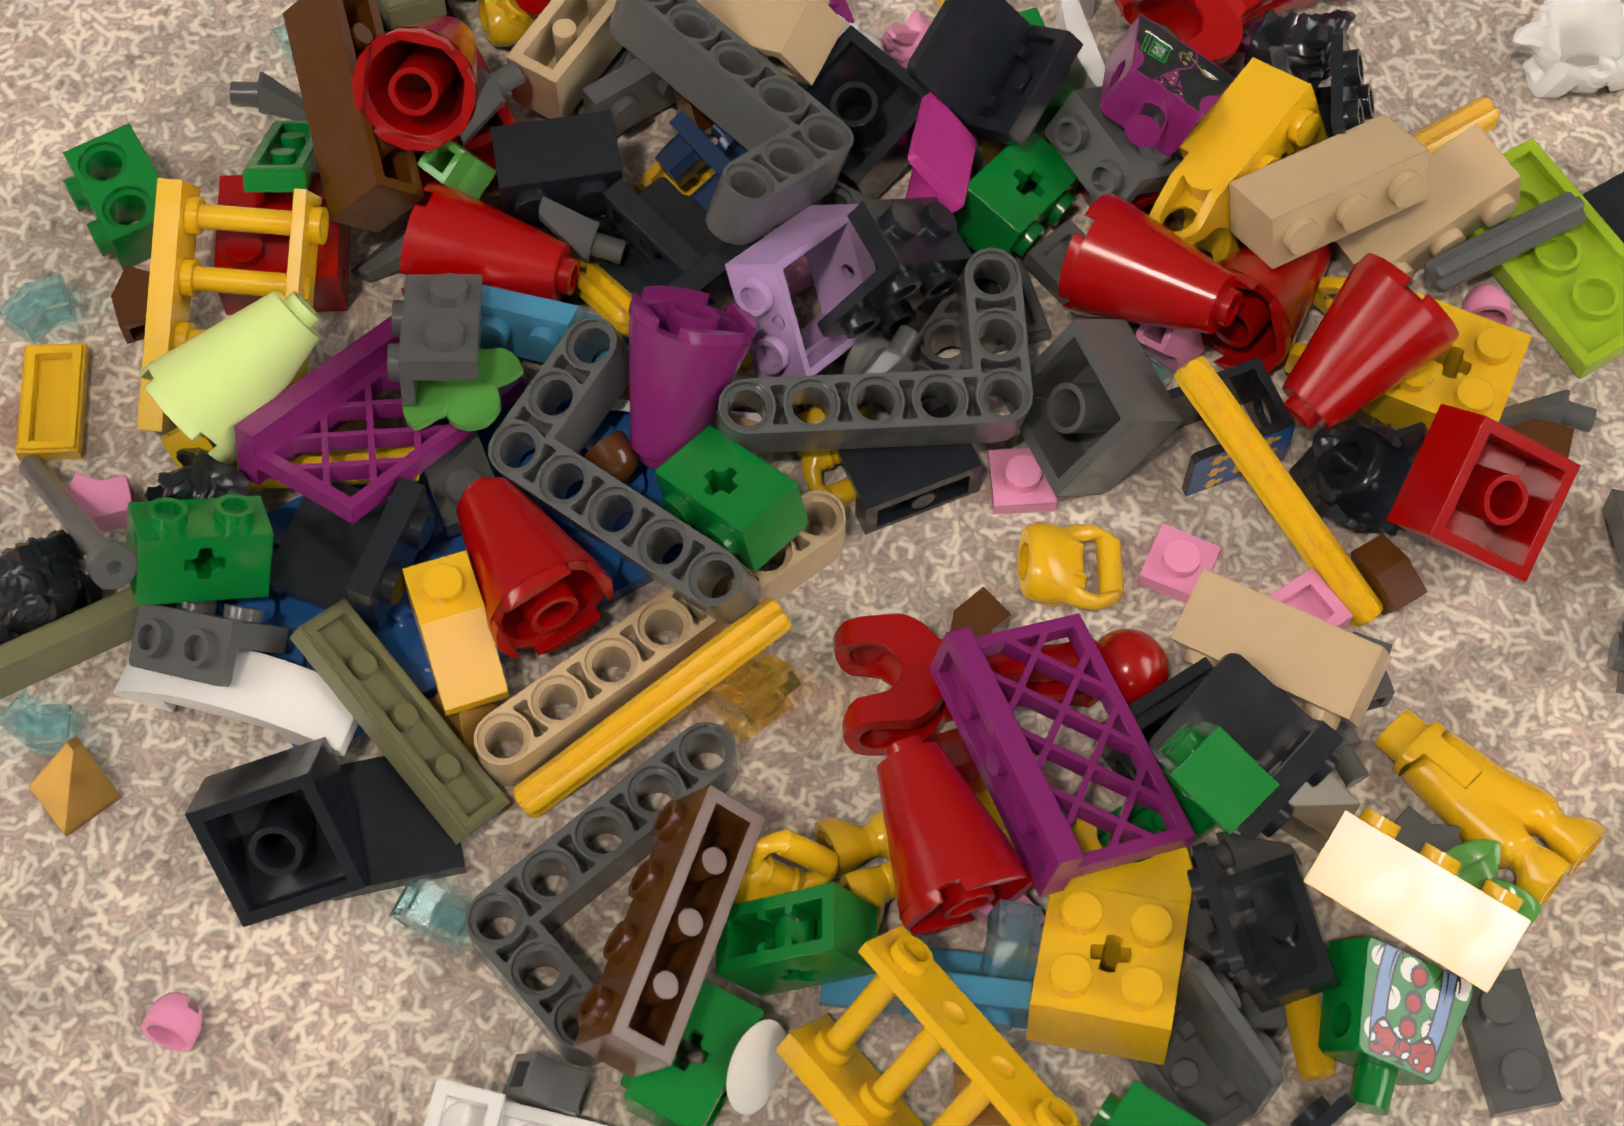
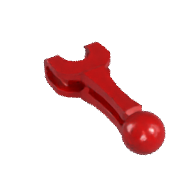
M1114 0V3L1129 24H1133L1141 13L1152 22L1166 26L1180 41L1220 68H1223L1224 63L1230 60L1238 49L1243 38V30L1262 20L1267 10H1274L1276 14L1292 8L1312 6L1317 0ZM1328 0V1L1337 2V3H1344V2H1349V1H1353V0Z
M899 613L859 616L844 621L836 630L833 637V648L840 668L848 675L881 679L891 686L888 691L856 698L848 706L843 718L842 730L846 745L854 753L867 756H885L884 751L888 746L911 736H921L924 742H931L944 723L953 721L950 711L929 670L943 639L937 637L923 622ZM1118 629L1105 634L1098 641L1094 640L1127 705H1130L1168 680L1169 665L1167 656L1161 645L1147 633L1136 629ZM1070 641L1061 644L1043 645L1041 653L1076 669L1079 658ZM1001 653L986 656L993 672L1016 683L1019 682L1026 665ZM1033 669L1025 687L1061 704L1069 685ZM1076 689L1069 706L1090 708L1098 699Z

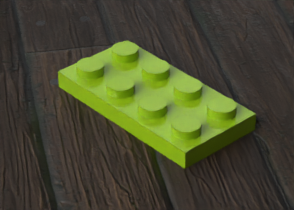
M1532 137L1503 153L1504 157L1521 176L1520 201L1517 203V208L1500 224L1565 192H1571L1575 197H1581L1585 204L1583 209L1586 219L1582 224L1490 269V271L1579 379L1624 354V243ZM1485 224L1467 236L1466 241L1496 226L1487 227Z

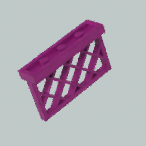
M392 315L234 426L239 470L244 473L248 480L259 486L272 477L352 524L391 496L400 477L412 480L475 431H464L452 426L451 423L427 426L418 431L413 430L411 427L374 429V419L404 417L402 398L378 400L391 389H401L400 382H389L388 345L389 343L400 342V338H393ZM519 377L516 381L497 388L501 399V411L517 400L525 391L524 378ZM366 420L367 430L333 432L347 421ZM414 446V450L405 457L376 459L375 448ZM368 449L369 460L330 462L329 451ZM322 452V463H291L303 453ZM370 479V483L352 497L331 486V481Z
M1080 613L978 637L974 636L970 627L946 632L929 670L1017 852L1028 865L1027 867L1033 880L1032 883L1039 897L1063 891L1072 878L1190 846L1196 835ZM1068 637L1079 658L1076 669L1041 653L1044 643ZM1001 653L1026 665L1019 682L1016 683L993 672L986 656ZM1033 669L1069 685L1061 704L1025 687ZM1076 689L1102 702L1108 714L1104 724L1069 708ZM1018 703L1053 720L1046 739L1020 727L1014 715V710ZM1061 724L1097 741L1089 760L1053 743ZM1105 745L1130 756L1137 770L1133 781L1097 764ZM1046 759L1082 776L1074 796L1048 784L1042 772ZM1090 780L1126 797L1118 817L1082 800ZM1134 802L1158 812L1167 831L1152 834L1127 822ZM1075 817L1110 833L1111 836L1107 846L1083 853L1071 830ZM1120 839L1127 841L1118 844Z

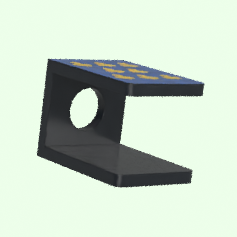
M1259 357L1217 372L1240 406L1243 405L1253 424L1280 461H1283L1296 424L1292 416L1283 407L1284 402ZM1179 386L1167 390L1184 419V422L1176 429L1203 420ZM1262 400L1268 409L1271 424L1265 415ZM1219 443L1191 455L1181 489L1187 497L1243 476V474Z

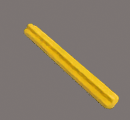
M1198 356L1189 360L1174 374L1176 383L1309 568H1313L1353 615L1350 625L1358 627L1371 622L1383 611V604L1207 358Z
M773 598L763 600L743 617L739 618L514 786L512 793L520 808L531 818L540 817L790 630L792 624L787 614Z

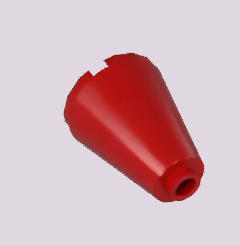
M440 16L386 31L374 38L365 47L358 57L352 75L354 103L359 113L361 114L363 111L367 119L375 127L373 132L383 141L404 150L431 151L442 147L444 143L453 140L466 129L473 118L477 106L478 75L476 39L465 23L453 17Z
M433 181L425 186L423 191L431 192L433 195L427 206L415 204L412 209L403 239L400 259L401 274H482L483 285L559 302L563 294L571 295L573 293L579 276L580 263L578 259L572 258V249L569 244L455 187L446 186L438 181ZM401 288L402 294L404 296L405 288Z
M1113 193L1103 194L1089 207L1084 216L1095 220L1086 237L1074 233L1061 268L1058 294L1059 298L1069 301L1062 306L1065 310L1079 315L1106 319H1124L1127 322L1206 334L1215 333L1221 325L1226 327L1231 325L1240 309L1243 297L1242 291L1236 289L1237 278L1233 273L1121 196Z
M1330 244L1274 269L1270 268L1247 246L1217 262L1236 276V289L1242 291L1243 297L1240 309L1230 326L1221 325L1213 334L1201 333L1203 343L1223 355L1221 358L1213 361V363L1225 370L1259 357L1267 373H1270L1274 367L1280 365L1287 358L1316 295L1322 277H1324L1331 261L1332 252Z
M1367 253L1359 262L1355 263L1282 386L1283 391L1288 396L1283 407L1299 424L1308 430H1312L1317 424L1326 430H1330L1449 351L1451 345L1459 338V332L1455 324L1439 303L1429 294L1421 299L1413 290L1406 286L1412 278L1386 259L1372 253Z
M484 477L466 487L456 506V515L468 558L486 609L488 629H490L498 650L509 657L521 658L516 649L533 646L539 656L563 647L590 629L601 617L596 606L604 593L609 601H611L614 593L611 578L606 570L511 480L503 477Z
M911 736L901 739L885 749L884 754L886 758L878 764L876 771L899 918L907 931L910 930L911 935L935 934L974 921L971 912L984 907L990 902L996 911L1023 895L1033 885L1028 865L938 742H924L921 736Z

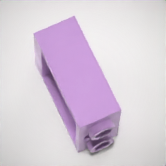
M859 204L810 205L725 264L736 304L741 309L752 314L758 324L754 341L749 348L757 378L814 376L853 346L857 338L848 339L846 335L824 337L817 323L876 271L872 257L847 217ZM806 253L822 314L799 330L783 269ZM847 265L853 268L854 275L848 271Z

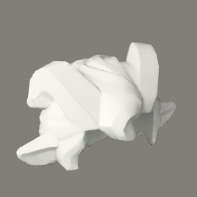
M1545 0L1544 4L1538 7L1536 21L1530 22L1516 30L1512 41L1514 45L1532 49L1533 56L1523 63L1522 68L1525 70L1528 87L1534 96L1538 98H1558L1568 91L1595 93L1599 88L1606 85L1610 92L1624 89V3H1621L1620 0Z

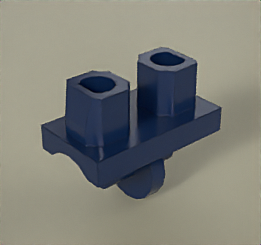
M681 111L669 122L676 136L663 147L655 159L663 172L679 188L701 168L708 172L711 177L690 195L707 212L723 169L731 161L748 152V150L716 123L711 128V133L719 140L715 145Z

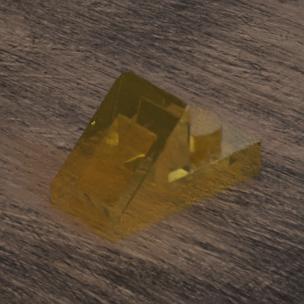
M760 651L700 697L743 744H746L793 706L788 695L802 684L790 664Z

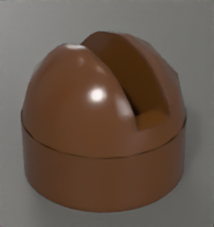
M622 430L604 437L584 455L585 459L622 483H627L634 476L637 469L638 454L632 450L630 439Z

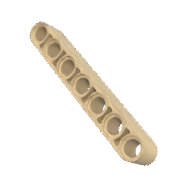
M814 490L801 494L809 525L822 524L831 529L830 532L815 536L802 530L771 558L781 564L779 568L773 571L764 572L757 570L754 573L744 566L758 581L761 589L759 603L766 598H773L778 602L833 563L842 554L845 545L846 513L840 499L832 493ZM735 575L721 578L715 584L712 595H726L734 584ZM668 588L487 714L478 723L474 732V746L481 767L495 784L504 787L516 786L731 624H725L713 619ZM663 630H670L680 635L675 642L660 645L650 640L655 633ZM609 667H621L628 671V674L623 679L616 682H606L597 677L604 669ZM566 703L576 708L569 717L562 720H553L545 716L546 711L556 704ZM504 741H515L522 744L521 750L509 758H498L491 754L492 750Z

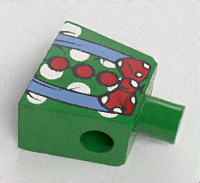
M1372 937L1330 941L1328 950L1341 986L1323 992L1318 1047L1323 1055L1354 1068L1348 1094L1357 1103L1354 1109L1373 1115L1386 1116L1389 1113L1395 1085H1430L1440 1078L1473 995L1475 985Z

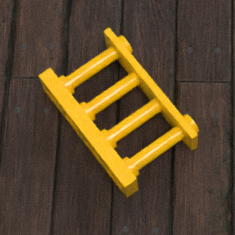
M157 178L142 369L153 360L207 330L196 329L195 324L189 322L191 297H196L199 291L266 296L277 290L285 297L295 291L313 308L318 244H325L329 229L328 210L326 207H321L322 197L306 189H294L292 211L206 204L204 198L200 197V188L179 179ZM204 229L290 236L287 273L201 266L199 260H195L196 236L201 235ZM309 355L287 388L307 375ZM141 378L137 430L167 433L177 426L147 392L145 386L150 380Z
M903 925L865 942L859 949V954L877 974L836 1022L826 1014L790 1032L775 1049L839 1126H925L902 1100L901 1095L942 1049L949 1054L971 1081L931 1126H970L990 1103L994 1105L1011 1126H1082L1078 1122L1077 1115L1071 1106L1050 1091L933 960L932 953L926 944L917 937L912 936ZM897 995L924 1027L884 1073L880 1075L859 1051L855 1042Z

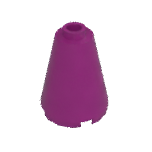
M676 286L644 287L641 298L636 292L632 294L629 304L630 443L632 450L640 455V461L645 465L658 469L711 423L718 409L719 397L724 388L732 383L754 341L758 326L754 316L741 309L739 305L728 301L725 312L707 305L709 293Z

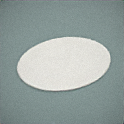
M762 1020L749 1028L740 1039L731 1057L727 1072L726 1091L731 1107L739 1114L749 1115L755 1113L766 1104L786 1066V1062L775 1051L786 1035L782 1026L774 1020Z

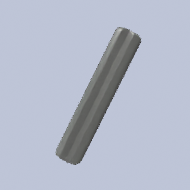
M1565 192L1426 261L1423 266L1426 275L1425 280L1430 288H1434L1438 293H1444L1582 224L1586 219L1583 209L1585 204L1581 197H1575L1571 192Z

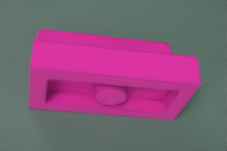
M931 92L922 97L908 154V161L913 168L905 198L937 197L940 203L944 204L954 213L964 207L977 140L954 113Z

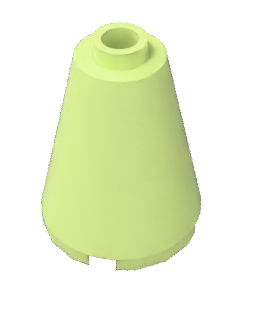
M274 290L153 360L139 372L140 378L150 380L145 386L147 392L192 441L198 436H207L216 444L208 454L217 461L230 465L238 459L234 426L286 390L320 339V334L314 325L321 318L297 292L293 291L289 296L285 297L277 290Z

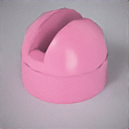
M1491 284L1475 286L1466 294L1462 302L1461 309L1484 318H1492V321L1508 327L1512 325L1511 302L1507 294L1500 287Z
M169 992L157 999L150 1007L141 1024V1030L147 1038L162 1047L178 1052H188L192 1049L201 1031L203 1023L201 1006L198 1002H189L187 994Z

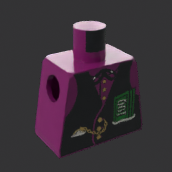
M1140 13L1106 60L1100 109L1104 115L1125 128L1126 137L1133 145L1142 148L1152 146L1164 155L1172 156L1234 81L1235 77Z

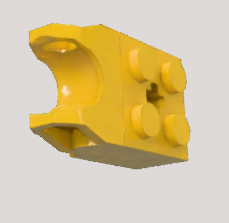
M1253 57L1179 146L1183 160L1170 174L1151 210L1150 216L1163 225L1165 218L1171 212L1184 209L1183 229L1174 233L1198 250L1208 251L1213 256L1215 262H1219L1245 247L1246 245L1230 232L1229 182L1328 139L1312 84Z
M1322 277L1312 304L1326 314L1334 300L1330 294H1337L1346 278ZM1415 292L1421 299H1423L1426 296L1421 293ZM1434 299L1452 319L1459 332V338L1451 345L1449 351L1360 409L1376 417L1384 424L1391 423L1398 429L1423 422L1426 424L1427 430H1429L1441 403L1482 414L1499 422L1532 335ZM1293 344L1284 368L1288 374L1292 371L1307 344Z
M1077 818L1072 832L1082 852L1086 853L1101 849L1102 846L1097 838V827ZM1187 847L1155 855L1140 862H1130L1072 878L1063 891L1049 894L1030 999L1026 1040L1164 1065L1173 1024L1192 894L1187 870L1193 867Z

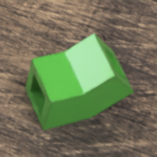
M453 140L444 143L442 147L425 151L417 163L419 167L444 185L455 187L477 199L481 197L497 172L486 161Z

